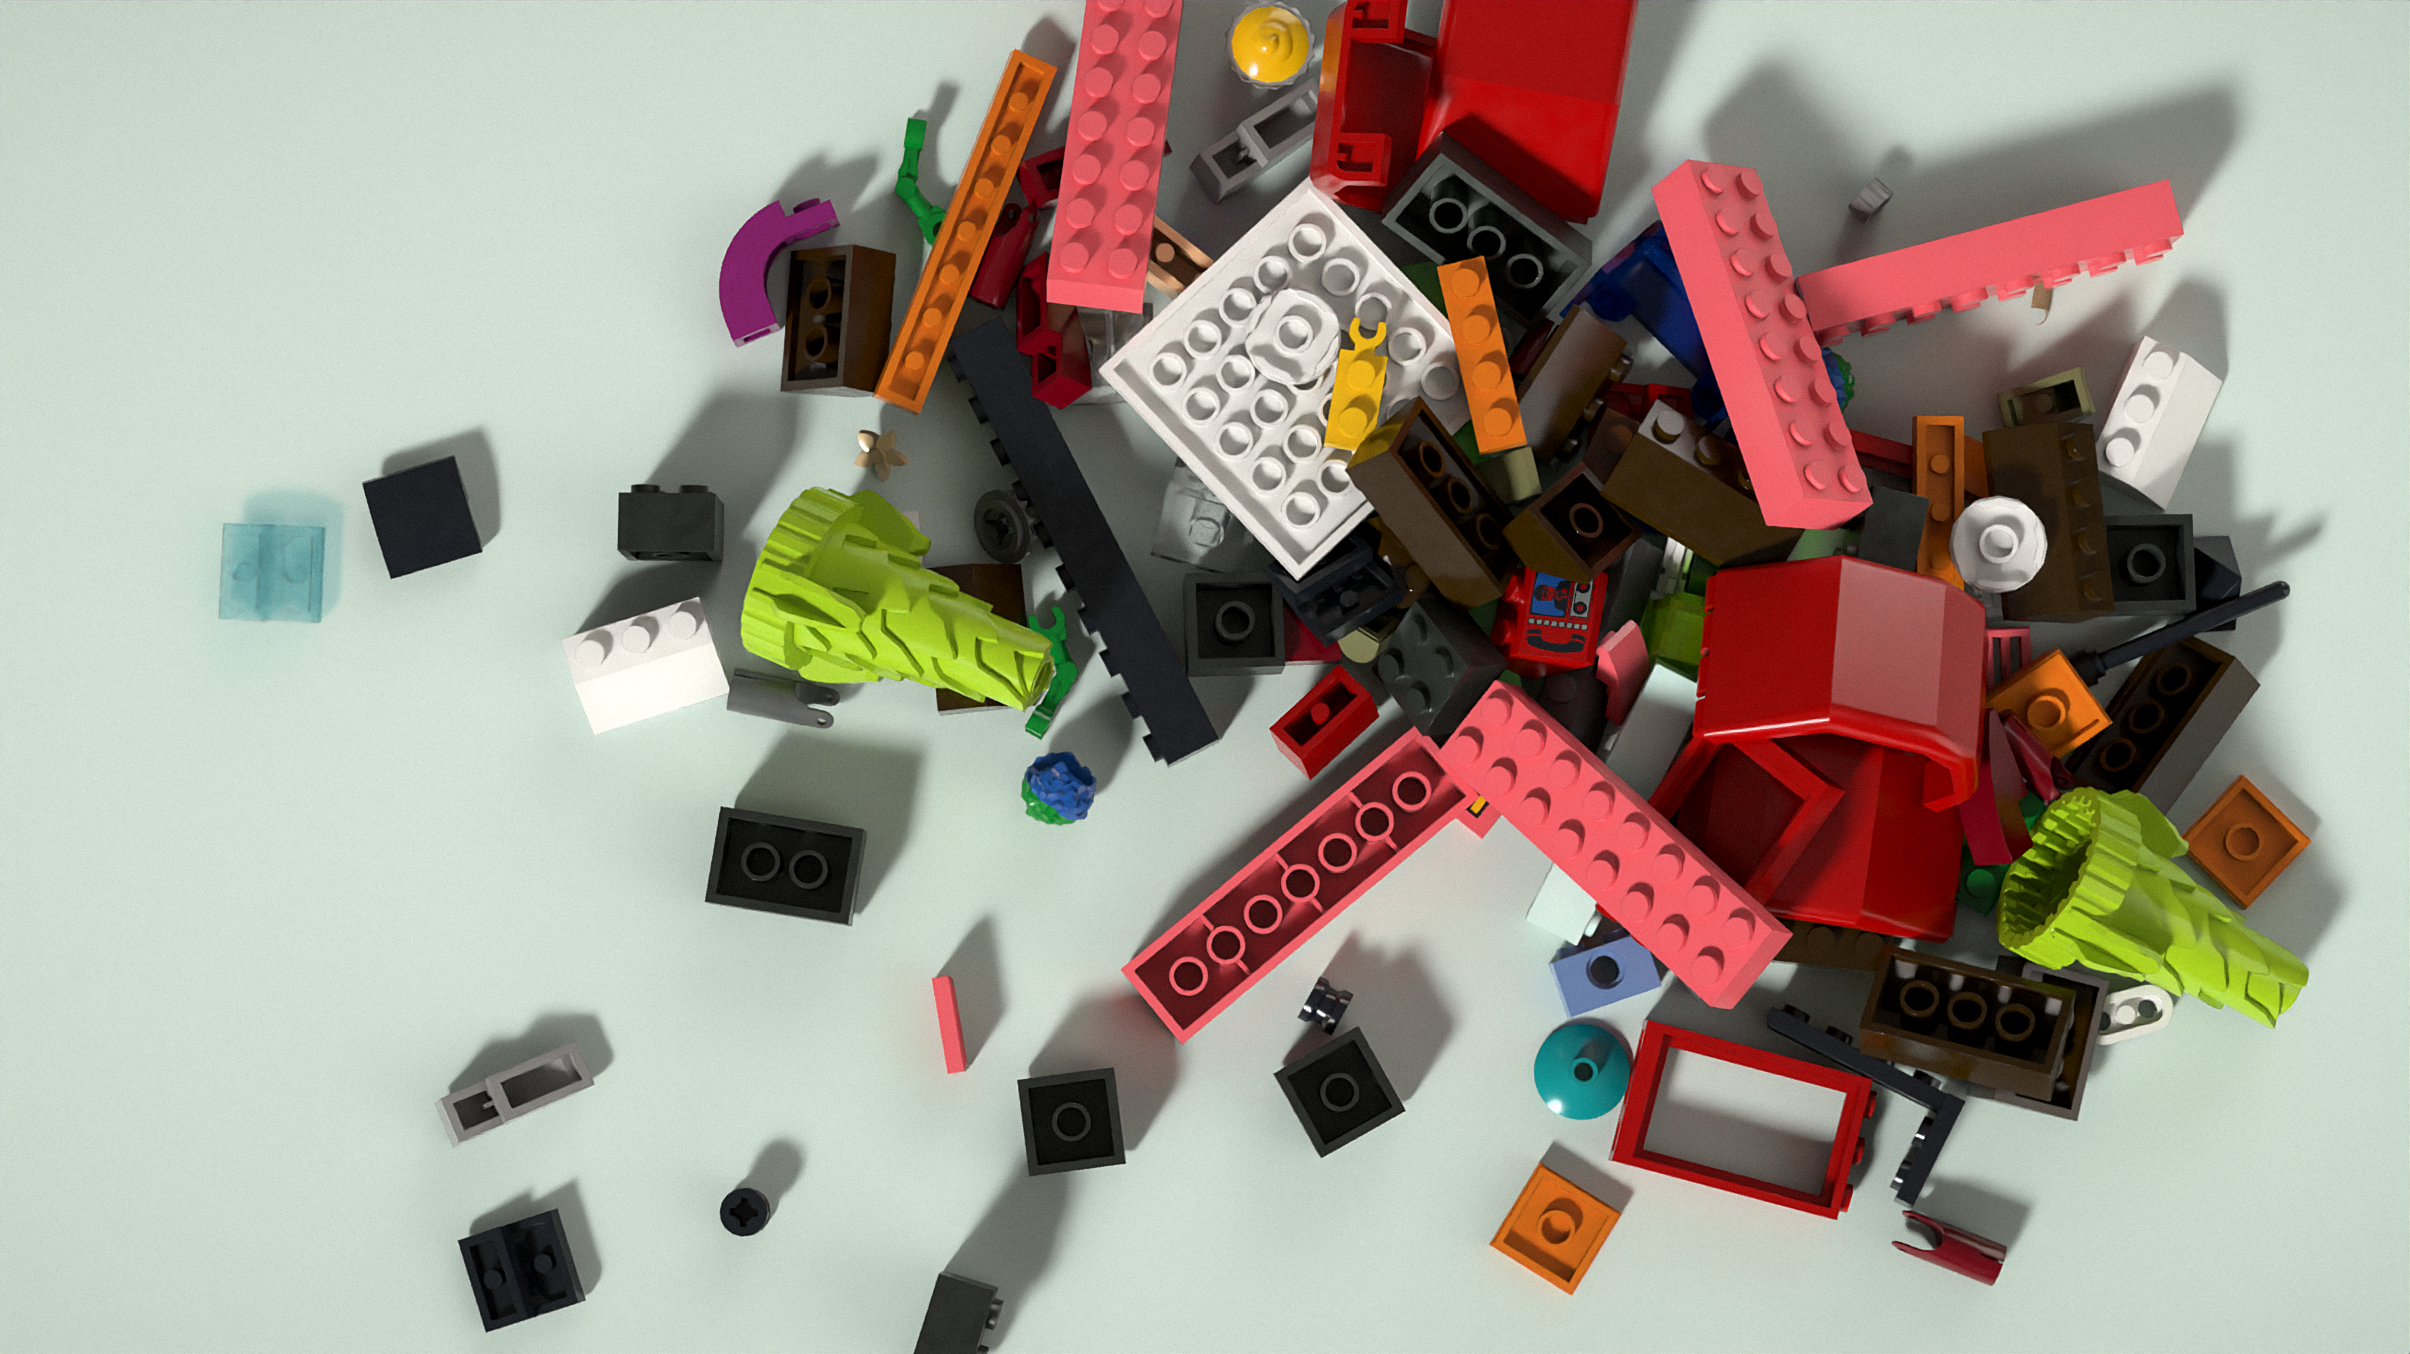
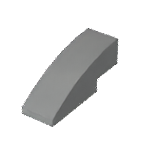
M1313 78L1239 124L1235 131L1196 156L1189 168L1216 205L1270 170L1313 138L1319 86Z
M575 1040L489 1076L481 1082L442 1097L434 1104L454 1148L595 1084Z

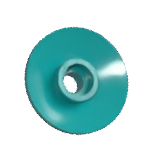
M1588 1024L1570 1025L1554 1032L1540 1047L1534 1063V1081L1542 1100L1554 1112L1575 1120H1590L1611 1111L1625 1095L1630 1078L1628 1057L1620 1042L1606 1030ZM1581 1062L1587 1063L1592 1069V1075L1587 1081L1578 1080L1574 1074L1576 1065Z

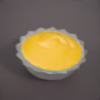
M1261 0L1256 5H1246L1241 14L1233 16L1232 26L1225 32L1227 44L1224 52L1230 59V68L1239 74L1243 82L1252 83L1258 89L1269 87L1278 90L1284 85L1295 84L1299 76L1308 72L1309 63L1315 57L1313 46L1316 37L1311 32V21L1302 17L1298 7H1289L1283 0L1273 3L1268 0Z

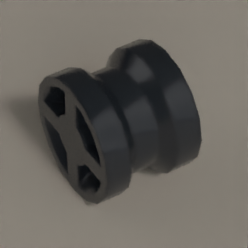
M1320 976L1297 1018L1304 1022L1313 1020L1321 1025L1323 1032L1332 1036L1354 994L1347 990L1337 991L1331 988L1329 981Z
M741 1188L727 1194L720 1207V1219L725 1229L741 1237L751 1236L763 1230L768 1224L771 1215L770 1203L766 1196L753 1188Z

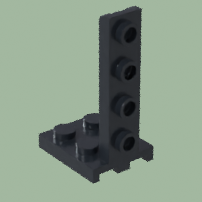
M1785 1003L1782 1010L1772 1006L1767 1015V1026L1770 1030L1863 1077L1873 1079V1082L1936 1113L1934 1120L1925 1115L1911 1142L1912 1145L1919 1148L1913 1162L1911 1163L1903 1159L1889 1186L1898 1191L1893 1201L1911 1210L1966 1101L1939 1090L1942 1082L1923 1071L1915 1069L1911 1076L1895 1068L1897 1064L1895 1062L1860 1054L1859 1049L1851 1046L1854 1037L1828 1025L1825 1032L1808 1024L1811 1016L1794 1006Z

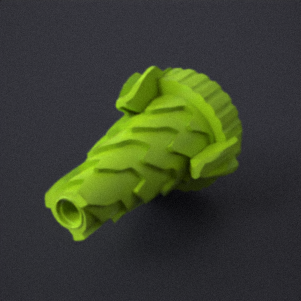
M816 486L803 491L798 498L792 501L789 508L784 511L777 525L770 533L767 543L757 560L745 595L744 609L741 615L742 627L740 630L743 646L753 654L788 669L798 670L801 677L810 681L823 683H880L883 678L899 682L905 678L932 688H948L984 703L987 696L1025 713L1028 706H1032L1037 701L1043 690L1049 688L1055 672L1053 670L1054 657L1049 654L1053 643L1038 632L991 613L993 605L959 591L960 587L953 580L921 567L922 560L917 557L924 556L929 552L931 540L921 534L913 523L878 493L869 489L851 496L831 488L825 490Z
M2078 787L2072 792L2068 791L2063 794L2035 822L2033 828L2029 831L2034 846L2011 864L2003 880L1995 911V931L1999 936L1998 941L2005 948L2045 969L2059 970L2062 966L2067 967L2077 960L2091 969L2106 973H2116L2123 977H2132L2141 982L2146 980L2179 997L2185 992L2216 1009L2221 1010L2226 1005L2270 1029H2275L2278 1016L2285 1013L2293 1005L2301 989L2307 985L2309 969L2289 950L2245 926L2246 917L2224 906L2209 890L2197 884L2186 872L2169 860L2170 858L2185 855L2188 851L2189 843L2182 839L2176 827L2157 807L2140 793L2134 794L2126 789L2109 795L2102 790H2096L2092 787Z

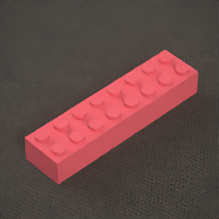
M1086 0L1047 273V302L1140 314L1143 312L1185 0Z
M1687 159L1655 185L1651 191L1767 526L1835 531L1872 505L1873 500L1867 486L1866 476L1861 469L1851 441V433L1846 427L1841 413L1836 391L1831 384L1823 362L1820 346L1816 342L1811 328L1806 306L1801 299L1793 277L1792 266L1782 246L1777 224L1772 217L1764 195L1763 184L1757 175L1756 169Z
M2169 179L1808 273L1798 276L1795 282L1801 299L1806 306L1807 316L1816 342L1820 349L1829 348L1843 343V338L1853 332L1860 331L1862 338L1871 337L1889 331V326L1899 320L1906 319L1908 326L1930 321L1935 318L1934 314L1948 307H1952L1953 314L1980 307V302L1988 299L1990 296L1997 295L1999 302L2015 299L2026 295L2027 289L2034 287L2035 284L2043 282L2044 289L2048 290L2073 282L2072 278L2080 275L2081 272L2089 271L2090 278L2115 272L2118 270L2117 266L2126 263L2127 260L2134 259L2136 266L2152 263L2164 258V253L2172 251V244L2184 235Z
M1495 680L1437 753L1438 757L1710 1007L1732 1010L1793 935L1790 930L1519 686Z
M1415 726L1412 727L1120 969L1182 1045L1480 798L1465 780L1437 756L1440 749L1429 736H1422Z

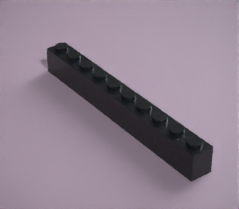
M998 316L949 341L954 353L946 357L958 383L966 379L968 380L975 394L974 397L968 399V402L980 425L989 421L997 438L989 441L1002 467L1011 463L1019 479L1011 483L1019 501H1027L1026 508L1032 505L1041 521L1033 525V528L1045 551L1053 547L1056 550L1062 564L1055 567V570L1067 593L1076 589L1084 607L1076 611L1089 636L1098 632L1106 649L1098 653L1111 678L1120 674L1128 690L1120 696L1133 720L1142 717L1150 733L1142 738L1154 762L1156 763L1164 759L1167 767L1170 768L1219 743V737L1046 403L1032 397V376L1019 351H1017L1001 317Z

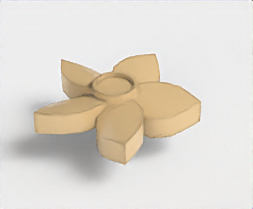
M860 430L858 432L859 444L863 451L858 455L854 464L867 468L875 463L877 475L883 483L890 476L891 465L903 466L909 462L901 452L892 449L897 441L894 430L887 431L880 437L875 432L869 430Z

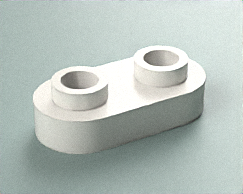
M2150 984L2106 994L2102 1013L2106 1015L2108 1023L2105 1029L2098 1030L2095 1045L2113 1044L2162 1030L2169 1024L2173 1016L2174 1008L2170 995L2163 988ZM2143 1000H2148L2153 1005L2154 1011L2149 1018H2144L2139 1014L2138 1006Z

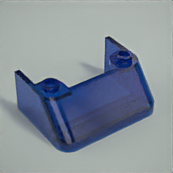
M1656 220L1604 264L1559 315L1564 319L1573 304L1581 308L1586 303L1592 307L1593 311L1600 318L1613 322H1621L1632 314L1698 380L1690 389V400L1695 412L1708 421L1703 427L1714 432L1729 415L1662 220Z

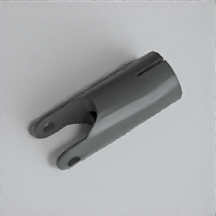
M735 668L728 694L727 711L826 729L833 725V716L827 711L810 708L806 704L814 703L824 706H835L840 701V695L837 691L828 687ZM829 694L832 698H828L825 695ZM818 719H824L825 722H820Z

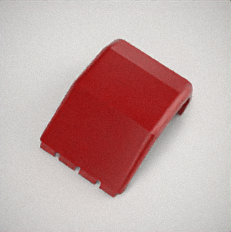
M1346 0L1329 14L1326 23L1309 171L1310 180L1314 187L1338 203L1382 215L1384 198L1415 163L1437 38L1405 28L1408 0Z
M1444 0L1415 162L1437 136L1444 131L1550 211H1554L1562 220L1587 225L1588 219L1596 217L1600 210L1622 104L1639 0Z
M1847 555L1719 569L1716 575L1707 579L1704 611L1712 613L1703 618L1700 654L1705 657L1699 660L1696 696L1698 698L1705 696V698L1695 703L1692 732L1694 737L1707 739L1714 744L1833 733L1923 754L1932 759L1925 762L1922 805L1935 813L1963 803L1976 792L1981 778L1989 651L1985 607L1980 600L1944 579Z
M1692 725L1691 734H1690V741H1691V739L1694 737L1693 734H1692V732H1693V725ZM1833 733L1780 737L1779 739L1845 789L1846 793L1766 902L1764 908L1774 917L1848 927L1927 943L1944 944L1949 937H1953L1958 903H1955L1954 900L1955 894L1960 892L1964 856L1961 855L1962 846L1966 847L1967 840L1958 805L1936 813L1922 805L1925 762L1932 759L1923 754ZM1724 743L1680 805L1677 829L1742 887L1804 800L1732 743Z

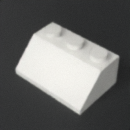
M2147 336L2137 341L2130 352L2094 433L2100 483L2161 511H2165L2222 385V381L2183 352Z
M700 597L561 639L575 688L594 735L729 694L730 684L705 602Z

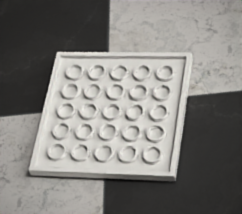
M1310 176L1300 183L1099 369V373L1297 581L1375 510L1363 493L1354 486L1351 478L1344 471L1356 451L1323 446L1340 349L1354 350V346L1351 344L1348 336L1349 327L1354 317L1360 318L1358 330L1360 335L1366 339L1373 338L1376 335L1379 322H1385L1386 335L1383 343L1374 352L1375 355L1388 357L1376 429L1411 399L1419 395L1452 437L1471 420L1449 321L1329 196L1314 187ZM1288 288H1302L1319 294L1332 306L1337 316L1341 330V344L1334 363L1321 377L1308 383L1284 385L1266 378L1253 366L1246 351L1245 327L1251 311L1264 296L1275 291L1288 290Z

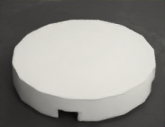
M1288 288V290H1280L1264 296L1252 309L1245 327V348L1253 366L1266 378L1284 385L1305 384L1321 377L1334 363L1341 344L1340 325L1332 306L1319 294L1302 288Z
M2003 496L1983 498L1964 509L1952 526L1948 543L1952 565L1960 577L1977 590L1995 594L2015 591L2031 581L2044 563L2048 545L2044 525L2038 516L2018 499Z

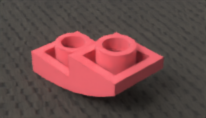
M1631 619L1617 633L1610 631L1606 634L1596 650L1599 660L1595 677L1608 685L1606 694L1609 697L1605 717L1619 727L1627 718L1650 673L1648 653L1638 624Z

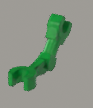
M908 117L903 146L905 151L903 162L898 170L895 193L919 218L917 220L919 228L927 244L932 247L936 239L933 229L936 225L942 223L946 211L938 205L932 206L916 185L919 178L917 168L919 155L923 149L927 121Z
M1058 605L1051 608L1053 617L1056 620V624L1051 629L1041 628L1035 614L1029 616L1028 619L1029 629L1040 633L1053 643L1049 654L1054 657L1056 673L1052 678L1049 690L1040 705L1036 706L1025 725V732L1042 740L1047 732L1060 701L1069 693L1072 684L1077 680L1078 669L1065 643L1067 641L1065 614Z

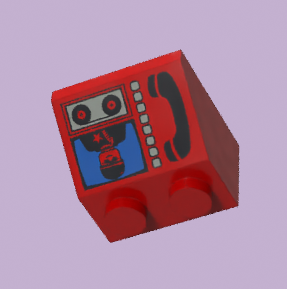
M1527 566L1517 568L1503 596L1499 597L1495 624L1490 634V640L1509 663L1505 669L1530 680H1535L1593 665L1608 574L1601 572L1589 584L1584 585L1530 570Z

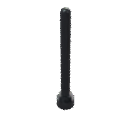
M2276 581L2098 654L2096 650L2086 652L2085 649H2082L2066 657L2087 687L2090 688L2099 684L2098 679L2106 676L2105 671L2287 598L2290 594V586L2285 581Z

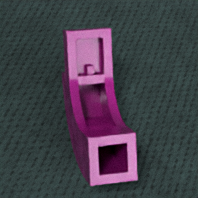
M814 198L800 203L793 208L795 214L788 217L785 216L779 200L775 201L748 219L732 239L721 266L719 299L725 323L737 348L781 330L767 293V280L770 269L777 257L788 247L840 226L830 200L821 203L819 198Z

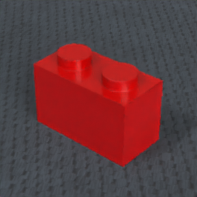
M1338 664L1273 724L1269 730L1278 750L1311 781L1380 716L1372 695Z

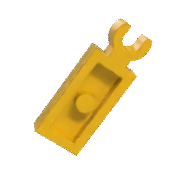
M1354 317L1348 331L1349 340L1354 346V350L1340 349L1323 444V446L1356 451L1360 443L1376 430L1388 360L1386 356L1374 354L1375 349L1383 343L1385 338V322H1379L1376 335L1373 338L1366 339L1359 333L1360 318Z

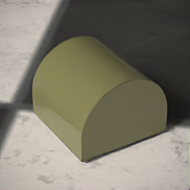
M1384 612L1340 639L1338 644L1344 654L1351 660L1359 663L1370 662L1386 649L1401 621Z

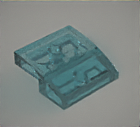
M224 523L218 619L321 623L326 527Z

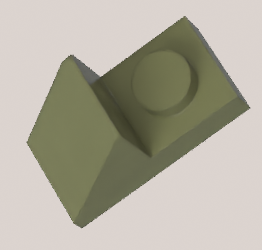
M2077 367L1996 394L2005 428L2056 421L2078 423L2096 413L2084 367Z
M1531 446L1475 465L1506 506L1516 504L1517 509L1527 507L1542 494Z

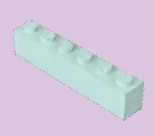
M1658 658L1603 762L1645 801L1649 800L1662 782L1670 764L1674 765L1689 744V741L1685 740L1684 737L1694 721L1695 703L1705 698V696L1701 698L1696 696L1698 678ZM1552 862L1526 913L1525 920L1577 946L1583 934L1589 938L1592 937L1603 914L1595 908L1596 901Z

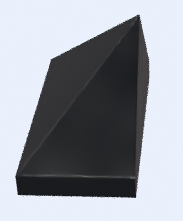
M2229 536L2193 537L2196 610L2186 614L2185 618L2240 596L2242 576ZM2237 618L2201 633L2235 631Z

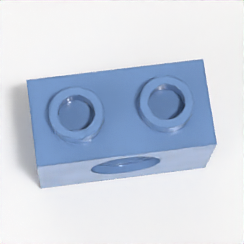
M1621 928L1602 935L1604 945L1590 950H1586L1584 942H1581L1577 946L1572 945L1556 951L1559 960L1549 963L1567 1018L1662 986L1651 952L1632 939L1627 929ZM1598 957H1607L1616 966V976L1609 984H1600L1591 975V965Z

